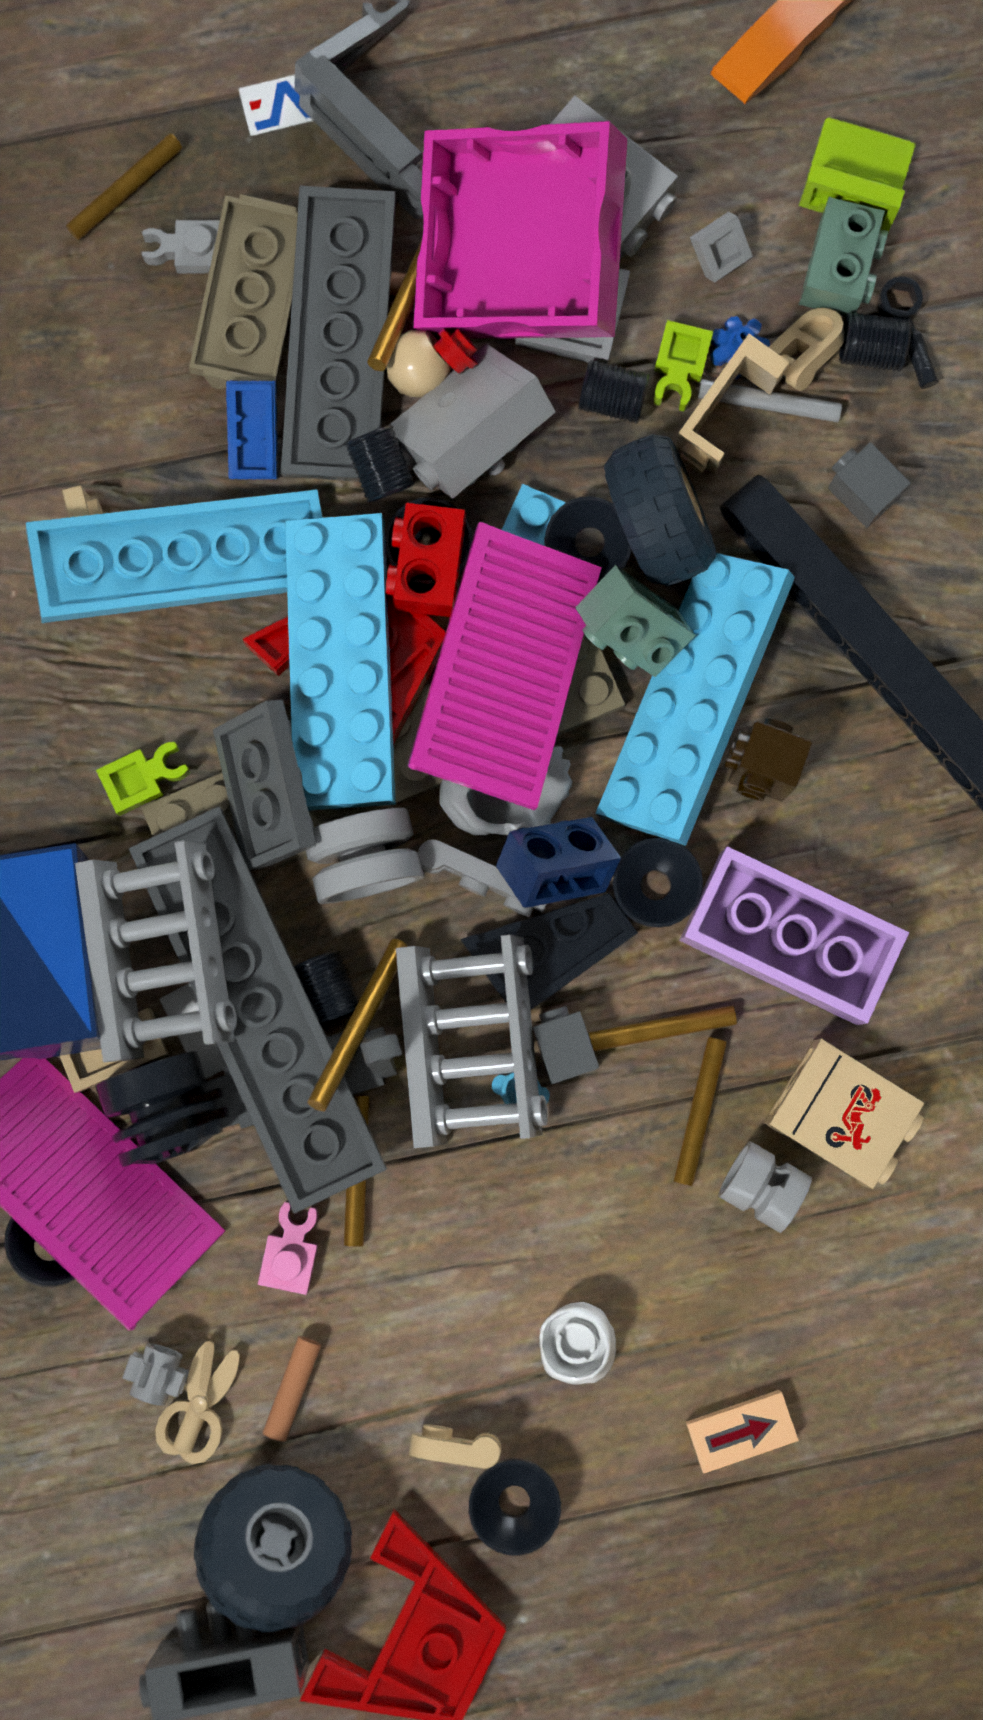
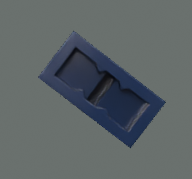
M592 817L530 828L523 827L510 831L496 867L522 907L529 908L606 892L621 857Z

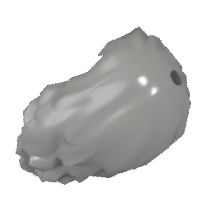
M562 746L553 747L536 810L442 779L440 785V805L456 827L473 835H487L489 833L508 835L510 831L523 827L530 828L552 824V817L561 807L562 800L568 797L569 789L572 787V780L567 773L571 764L569 760L562 759Z

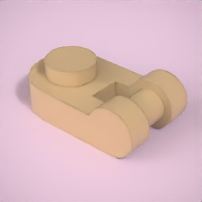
M828 308L810 310L802 315L769 346L770 349L789 361L784 373L787 384L799 391L804 390L812 382L815 372L840 349L845 338L842 317L836 311ZM797 351L802 352L803 354L796 360L791 357Z
M423 1424L422 1433H412L409 1455L437 1462L490 1468L498 1462L502 1450L499 1438L490 1432H483L477 1435L474 1440L452 1437V1428Z

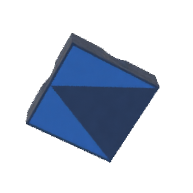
M76 843L0 855V1061L15 1058L44 1059L101 1049L75 863L88 861L89 858Z

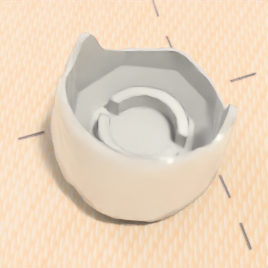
M585 1302L570 1303L557 1309L542 1324L540 1328L541 1359L545 1371L552 1378L569 1384L595 1383L603 1378L612 1367L616 1354L614 1328L601 1309Z

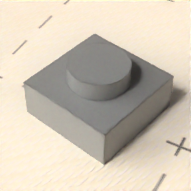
M730 212L725 213L690 237L705 277L714 283L753 257L738 216Z

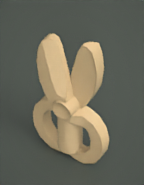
M205 1341L192 1360L187 1378L189 1400H176L168 1405L160 1415L155 1429L156 1443L166 1454H180L182 1459L190 1464L205 1462L216 1452L221 1442L223 1427L221 1418L210 1408L218 1403L228 1392L240 1365V1352L238 1350H231L211 1377L215 1343L212 1341ZM178 1411H186L176 1439L172 1442L168 1436L170 1421ZM205 1420L210 1425V1438L200 1452H193L192 1450Z

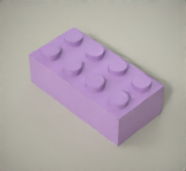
M727 846L719 854L702 890L699 902L693 910L679 941L855 1025H861L869 1022L909 932Z

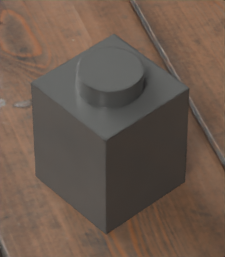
M870 442L859 453L851 448L834 464L832 470L836 474L828 489L868 528L902 497L911 483Z
M567 1006L539 1015L541 1024L532 1027L550 1084L599 1069L580 1011L569 1014Z

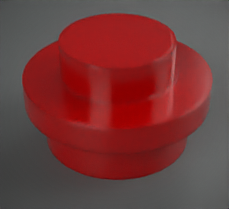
M445 328L439 332L441 338L433 346L457 373L461 374L467 367L473 369L477 365L472 355L478 349L460 329H457L452 334Z

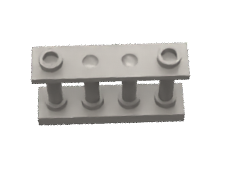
M190 841L175 842L177 861L122 873L117 869V862L88 860L75 863L103 1063L144 1058L143 1045L145 1041L199 1031L203 1033L204 1045L235 1042L233 1030L236 1027L237 1018L235 1008L228 999L211 880L214 877V863L210 853L206 850V844ZM180 881L185 911L130 922L125 920L122 904L124 892ZM188 931L192 961L139 971L132 969L129 946L132 941ZM195 981L199 1011L141 1021L138 1016L136 1002L138 991Z
M514 935L501 936L502 953L436 960L434 956H430V948L418 946L396 948L414 1148L448 1144L447 1134H450L452 1129L519 1123L520 1139L543 1135L542 1126L547 1124L548 1109L545 1097L539 1095L527 979V975H531L533 972V958L529 945H524L523 937ZM504 973L506 1003L440 1009L438 1005H435L433 985H437L438 980ZM509 1022L511 1053L445 1059L443 1055L439 1054L438 1035L442 1033L443 1029ZM514 1073L517 1103L450 1109L447 1104H444L442 1085L446 1084L447 1079Z

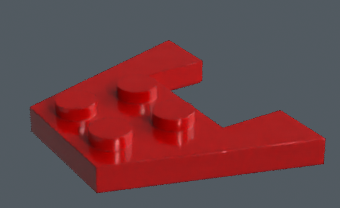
M388 595L394 745L439 659L446 632L427 614L395 611L394 595ZM288 617L243 638L246 647L278 677L290 667Z
M393 1509L371 1553L370 1559L410 1579L414 1583L370 1672L324 1648L299 1701L418 1720H463L506 1632V1625L412 1526Z

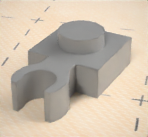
M175 220V234H166L156 228L143 230L142 235L145 242H158L161 244L159 249L154 252L142 251L145 263L161 265L168 260H175L177 273H209L220 220Z

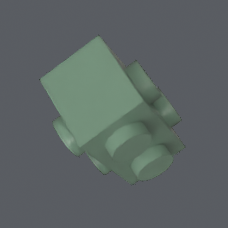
M828 197L818 226L798 305L814 309L828 308L846 317L849 312L853 314L857 312L861 302L869 304L877 275L869 273L872 259L880 260L888 235V231L880 229L885 211Z
M616 565L575 607L586 624L582 631L594 645L602 650L607 646L614 649L615 655L628 668L635 670L639 666L654 677L696 636L677 608Z

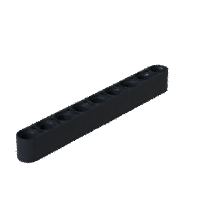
M756 475L719 506L720 512L727 524L762 564L788 569L793 574L795 579L789 594L983 811V720L774 486L764 477Z

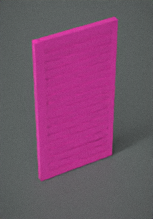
M484 522L478 523L407 767L532 810L538 808L584 635L582 629L586 626L575 607L597 585L601 567L492 527Z
M22 1058L0 1078V1207L128 1331L134 1330L137 1322L219 1239L225 1230L156 1164H132L122 1167L118 1155L135 1149L138 1146L130 1139L114 1143L112 1136L120 1129L105 1117L81 1092L74 1093L70 1081L46 1058Z

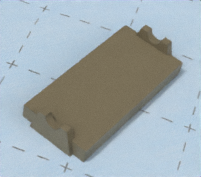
M240 194L239 198L225 195L189 364V373L204 376L212 388L222 390L226 388V381L277 380L292 307L298 212H295L296 207L242 194Z

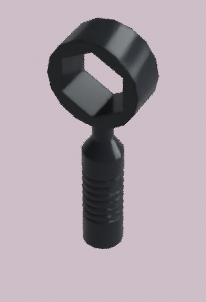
M904 276L894 277L887 281L879 294L877 301L878 311L882 317L887 316V318L892 317V319L895 317L897 319L910 320L911 337L908 354L911 358L920 389H927L936 385L939 381L923 335L915 329L912 321L923 301L922 290L919 284L911 278ZM892 289L909 292L913 306L908 311L891 308L887 295Z

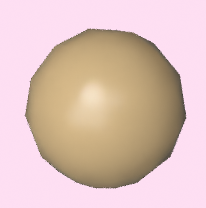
M411 330L401 335L386 366L388 379L400 393L410 397L422 398L441 384L450 374L451 366L433 346L438 340L427 330Z

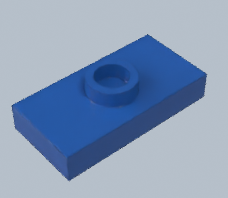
M226 381L229 479H278L276 381Z

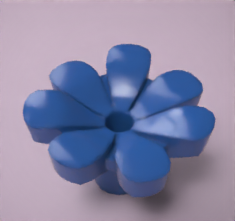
M737 316L728 318L724 323L726 331L723 329L713 330L710 344L718 348L711 353L710 359L716 366L728 363L748 334L769 347V340L758 336L761 332L762 324L758 320L752 319L745 326ZM739 373L735 379L740 378L742 375Z

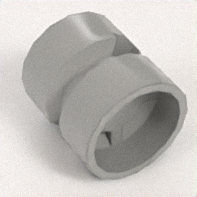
M749 1141L728 1171L719 1190L718 1197L742 1211L753 1208L755 1219L781 1233L791 1223L809 1191L812 1177L788 1163L777 1166L775 1164V1155Z

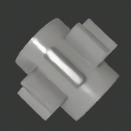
M152 1343L146 1344L143 1354L134 1352L133 1355L130 1354L122 1377L133 1382L129 1394L138 1400L159 1406L166 1404L169 1395L179 1397V1394H182L189 1370L179 1367L183 1355L168 1347Z

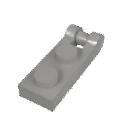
M427 840L419 848L418 853L421 865L427 873L438 874L444 870L461 877L458 884L461 887L483 897L486 896L488 890L506 897L503 904L505 907L527 917H530L533 910L542 914L547 905L523 908L496 866L437 840Z

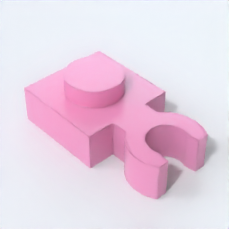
M286 1201L279 1212V1221L284 1229L283 1236L268 1235L258 1285L307 1295L319 1244L305 1241L306 1233L317 1223L318 1209L311 1206L306 1222L296 1224L291 1220L290 1211L292 1208L289 1201Z

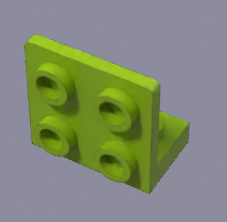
M826 118L799 206L823 213L828 197L883 210L885 212L880 229L889 232L905 193V190H902L915 144L905 139L834 118Z

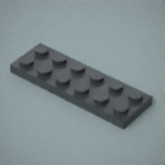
M315 186L299 187L281 474L283 477L359 482L360 479L355 474L356 470L353 469V461L350 460L351 456L348 455L349 452L346 451L347 447L344 445L358 436L381 428L385 370H373L367 361L389 314L396 212V193L394 191Z

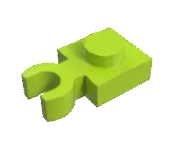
M667 320L654 370L655 372L667 374V376L663 377L656 385L654 393L655 405H661L666 391L675 390L681 396L679 411L684 412L691 398V386L687 379L696 382L701 381L713 331Z
M167 742L161 745L156 750L154 758L148 761L144 752L139 749L96 770L116 814L121 816L163 796L164 794L158 782L164 779L180 781L191 773L186 764L173 770L166 767L168 756L180 751L175 742Z

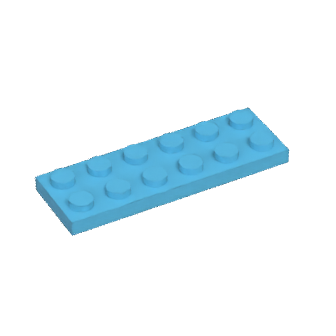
M309 490L25 522L41 623L287 593L285 521L322 518L318 491Z
M382 513L285 521L291 732L297 764L302 773V786L308 811L396 805L388 595H386L385 519Z
M716 553V558L710 564L708 570L692 578L679 612L696 636L656 677L652 675L597 808L596 814L613 823L685 846L687 845L795 579L788 569Z

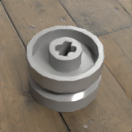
M390 808L355 814L316 826L313 831L316 846L306 850L307 859L318 864L335 863L321 869L312 878L317 900L320 904L338 903L373 896L410 885L424 878L419 853L410 849L390 850L406 843L414 835L409 812L405 808Z

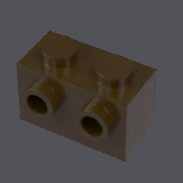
M766 718L764 723L755 721L747 733L739 731L737 738L731 744L724 767L732 769L728 783L738 786L736 792L749 799L764 801L765 796L782 802L797 788L813 741L793 734L794 728L785 722Z

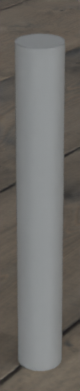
M701 379L699 399L704 398L715 381ZM732 384L719 401L837 423L839 422L842 410V403L772 392L769 395L761 389Z

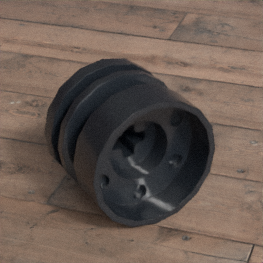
M197 1051L179 1054L141 1066L102 1081L95 1086L105 1117L127 1114L130 1116L132 1124L119 1130L112 1136L114 1143L137 1137L140 1146L118 1155L122 1167L132 1164L154 1165L199 1149L214 1135L224 1132L220 1120L197 1126L195 1116L216 1108L214 1101L189 1102L187 1094L207 1082Z

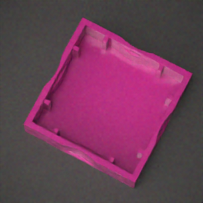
M610 121L545 124L520 131H503L489 127L425 131L421 187L424 230L420 253L417 258L414 328L417 330H427L436 339L441 338L439 332L443 328L447 329L451 334L460 329L469 339L615 337L627 138Z

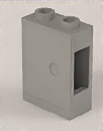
M574 96L550 124L604 122L607 120L578 97ZM624 133L622 134L627 138L620 259L625 254L630 257L633 256L644 243L648 234L645 230L655 219L659 222L663 221L671 212L677 202L674 193L678 179L675 173Z
M485 344L472 355L477 362L473 369L467 367L461 374L454 370L441 384L424 395L390 424L394 427L393 430L396 431L395 437L398 438L397 442L402 447L400 451L405 456L404 460L407 461L408 470L414 469L418 478L428 489L433 490L435 487H438L452 499L467 486L473 485L486 470L490 475L501 473L505 467L502 457L512 452L518 443L555 413L537 377L488 344Z

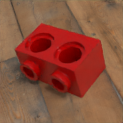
M406 503L404 518L395 517L392 547L400 548L397 566L389 565L386 580V595H394L395 611L451 617L457 594L466 524L465 510ZM427 527L434 528L441 533V538L432 545L418 543L415 540V536L418 531ZM422 574L432 577L436 582L429 592L422 594L415 593L408 587L412 578Z

